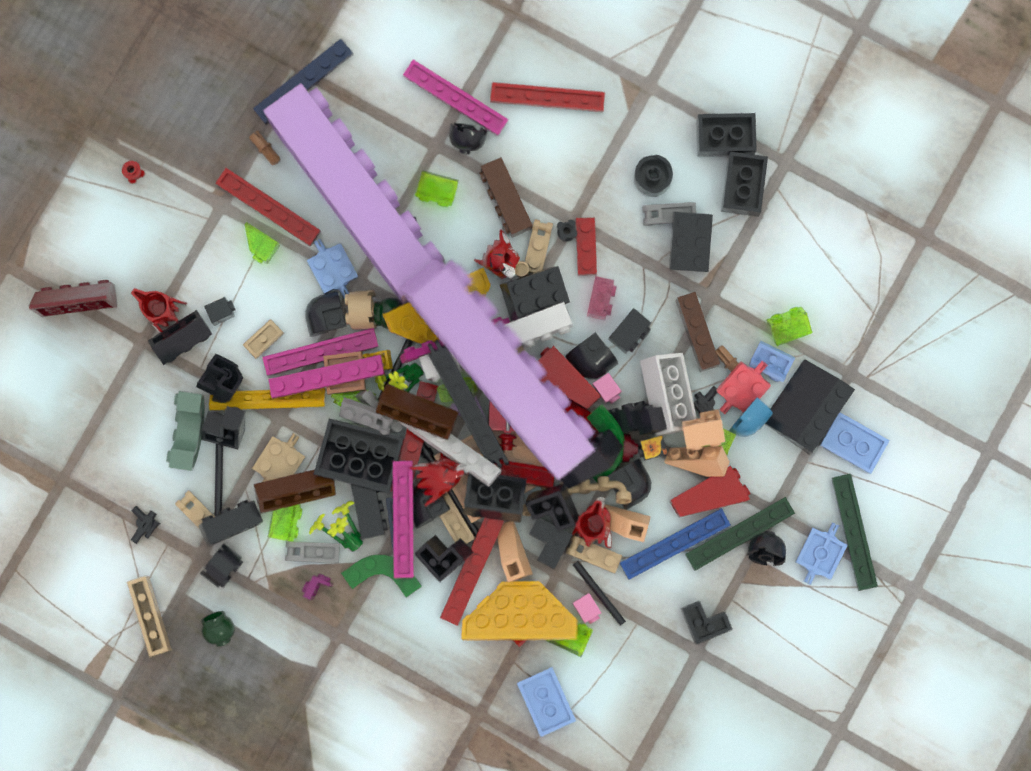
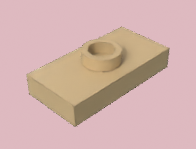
M270 319L243 346L257 359L284 332Z

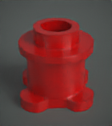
M127 161L122 167L123 175L131 184H135L136 180L145 176V171L141 170L140 165L136 161Z

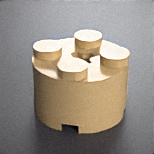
M374 290L352 291L349 294H345L346 306L348 305V313L345 315L346 324H350L353 330L377 328L376 324H374V306L377 302L373 300V296H376Z

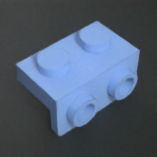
M760 341L750 360L749 366L755 369L762 360L768 365L763 370V373L769 375V378L773 381L784 382L795 357Z

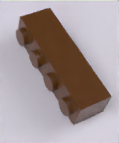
M502 157L482 165V172H479L480 178L483 183L487 182L489 187L487 193L490 199H494L497 204L494 208L498 217L502 216L505 222L502 224L505 233H510L513 238L533 229L530 218Z
M696 292L677 297L676 304L699 371L703 372L718 367L720 362Z
M386 384L376 409L378 414L449 440L459 414L456 410Z
M314 469L253 485L260 513H265L335 496V482L333 479L314 475Z

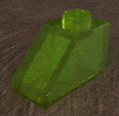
M246 222L244 226L249 250L253 255L252 259L260 264L262 262L268 264L280 247V244Z

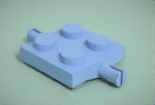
M321 239L318 242L316 240L314 244L319 252L316 256L308 259L307 263L324 294L333 290H340L343 299H345V293L349 294L346 287L347 284L358 278V275L341 243L331 248H325Z
M832 522L828 532H821L815 528L811 529L795 562L809 571L804 580L805 583L811 585L815 575H821L831 580L847 548V544L835 537L839 525H835Z

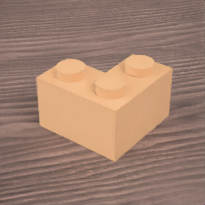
M719 409L701 412L698 419L682 421L687 449L699 450L702 446L710 445L715 447L725 442Z

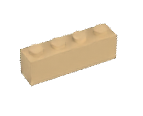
M143 576L128 581L127 585L149 657L171 651L172 649L150 577Z

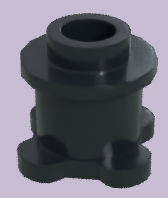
M570 219L568 222H559L557 224V234L562 241L569 242L577 237L578 233L574 227L575 221ZM568 229L570 233L565 234L563 231Z

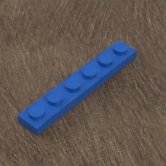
M721 508L620 562V565L628 580L731 526Z

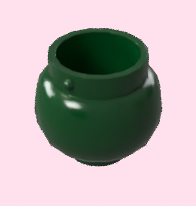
M385 298L381 302L375 303L374 320L376 326L388 329L382 314L403 305L399 299Z
M224 611L211 613L201 620L202 635L209 644H216L217 647H220L231 641L230 638L235 632V626Z

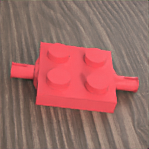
M761 360L754 369L741 361L716 389L717 393L726 399L725 404L719 410L726 414L733 406L745 412L756 398L760 399L771 387V384L761 375L768 365Z

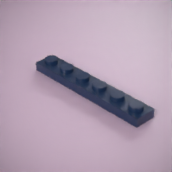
M339 39L255 106L253 110L266 125L269 121L263 111L299 84H302L308 91L351 57L353 52L342 39Z

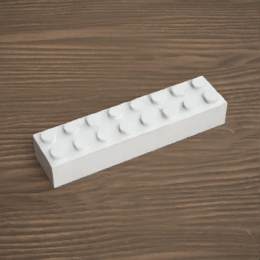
M564 302L505 324L518 336L522 342L519 347L523 346L524 349L534 346V342L540 339L542 342L553 338L552 335L558 332L560 335L566 334L573 327ZM449 351L460 373H463L462 369L464 368ZM428 354L419 357L427 380L435 383L442 381Z

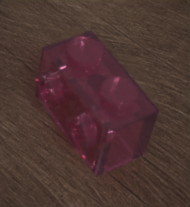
M595 276L587 312L588 317L605 320L607 315H611L613 304H609L610 297H615L617 286L613 285L614 280Z

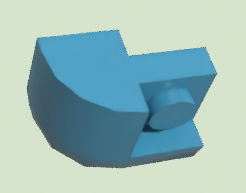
M756 398L729 431L740 437L754 435L768 421L773 412L759 398Z

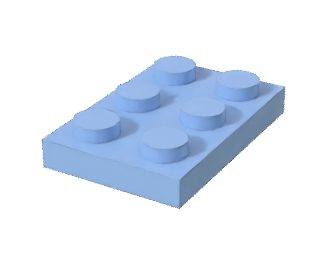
M839 413L820 446L871 474L890 440L848 416Z
M552 667L517 683L540 737L576 721Z

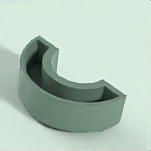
M179 391L178 394H175L174 405H177L175 422H178L177 430L174 429V444L171 451L167 453L166 461L169 462V468L192 471L201 445L205 399L203 394Z

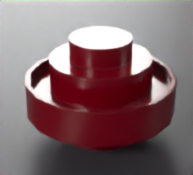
M624 434L622 462H629L630 458L637 455L638 443H634V439H631V434Z

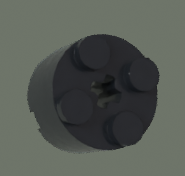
M660 155L642 158L638 162L634 173V184L637 189L644 195L653 197L666 192L673 179V170L670 162ZM656 173V178H650V174Z
M225 543L221 546L223 550L219 548L205 566L206 572L204 570L200 572V575L217 588L219 586L224 588L231 578L229 575L231 571L236 572L243 563L242 557Z

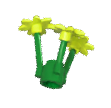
M413 363L387 375L374 378L375 382L378 383L379 390H384V382L390 378L389 385L409 392L414 385L420 382L419 378L423 375V370L417 363ZM405 380L411 382V384L407 386L405 384Z
M348 501L332 511V514L341 512L345 517L342 519L338 517L336 523L330 524L331 528L329 530L321 522L325 514L318 516L317 521L310 527L309 534L311 535L317 528L338 541L345 549L349 548L351 552L356 551L363 544V541L360 539L361 533L357 530L349 515L350 511L348 508L354 502ZM350 524L353 532L347 533L344 527ZM337 532L339 534L342 533V535L344 536L343 540L336 535Z

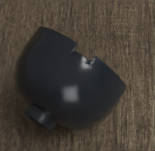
M450 123L449 139L451 144L459 149V153L470 154V151H477L482 148L488 131L480 127V130H476L474 125Z
M765 531L756 535L750 541L747 556L749 555L751 561L760 565L767 566V562L773 563V566H779L785 563L786 545L774 532Z

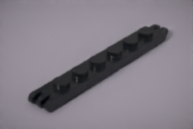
M436 340L434 342L437 349L434 350L432 344H428L431 351L428 353V356L484 458L493 464L496 463L500 469L503 466L499 460L503 459L505 465L510 464L446 346H441L439 341Z

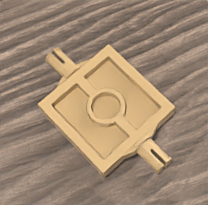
M292 433L288 442L280 441L272 436L252 468L264 478L262 482L295 474L305 458L304 455L297 452L294 448V445L300 438L299 436L295 437L296 434Z

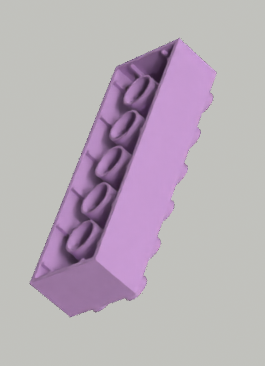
M299 84L263 111L274 132L402 304H405L409 301L399 288L434 259L444 264V258L431 241L424 246L420 244L418 239L423 236L420 232L421 227L408 210L401 215L397 213L395 209L400 206L397 201L398 197L388 182L384 179L376 185L373 181V178L378 174L374 170L373 162L364 150L360 149L355 154L350 150L355 146L351 139L352 135L340 118L330 123L328 118L333 114L328 108L330 106L321 92L314 88L308 93L304 86Z
M434 259L401 286L399 290L539 462L558 480L561 479L595 450L588 441L595 434L594 431L572 409L567 413L564 412V409L571 403L557 386H553L549 380L543 384L539 381L547 373L532 355L529 356L525 350L518 355L515 349L522 342L508 325L505 326L500 320L495 325L490 319L498 312L483 294L480 295L476 290L469 294L465 289L473 281L464 269L452 260L443 264Z

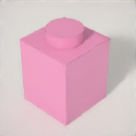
M609 373L592 384L593 388L601 395V399L605 404L608 402L612 404L620 399L619 394L622 391Z
M590 593L572 603L584 623L589 622V624H592L600 619L598 615L601 614V611Z

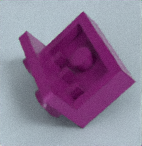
M318 574V576L313 575L310 582L306 581L302 592H304L303 597L314 600L321 584L328 587L333 586V583L330 582L331 578L322 574Z

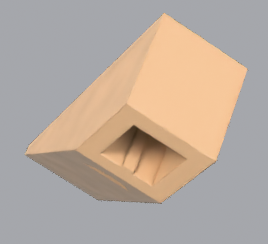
M722 446L702 447L699 450H691V448L687 449V447L670 448L664 461L665 464L706 477L725 476L730 463Z
M604 505L611 515V531L623 537L644 542L651 516Z
M508 521L503 523L497 537L501 564L507 581L512 582L530 576L533 573L515 522Z

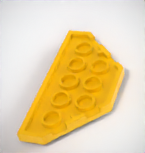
M479 268L468 274L473 282L465 289L469 294L476 290L480 295L486 296L491 284L484 268ZM410 302L382 314L391 333L418 344L430 340L433 343L436 340L439 341L437 335Z
M540 581L501 582L496 587V590L489 596L487 595L477 605V608L462 620L461 639L463 641L577 640L578 620Z

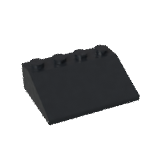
M804 359L770 410L773 414L765 425L806 453L811 454L855 389L836 376Z
M329 419L314 475L389 494L393 482L392 461H399L404 437L392 434L383 435L377 430Z

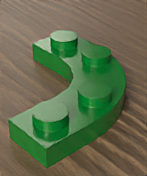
M603 404L586 417L598 432L610 429L623 445V432L617 421ZM623 448L610 469L593 477L597 483L599 477H607L620 465L623 459Z
M387 555L365 557L341 573L352 589L369 577L381 574L390 577L406 598L422 587L415 576L414 578H394L393 557Z

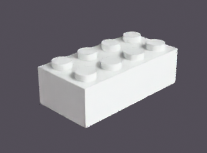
M683 353L656 355L640 360L649 405H653L654 408L662 407L667 429L655 433L656 436L682 433V421L697 419Z

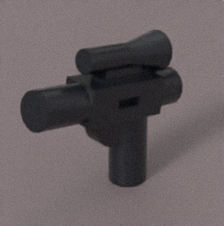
M715 386L705 396L700 391L694 395L697 399L693 402L694 407L699 414L714 410L715 400L713 398L717 394Z
M135 506L131 511L138 517L136 520L138 528L131 541L137 544L144 534V537L149 539L153 531L161 523L154 519L157 515L155 512L150 511L148 515H145L138 506Z

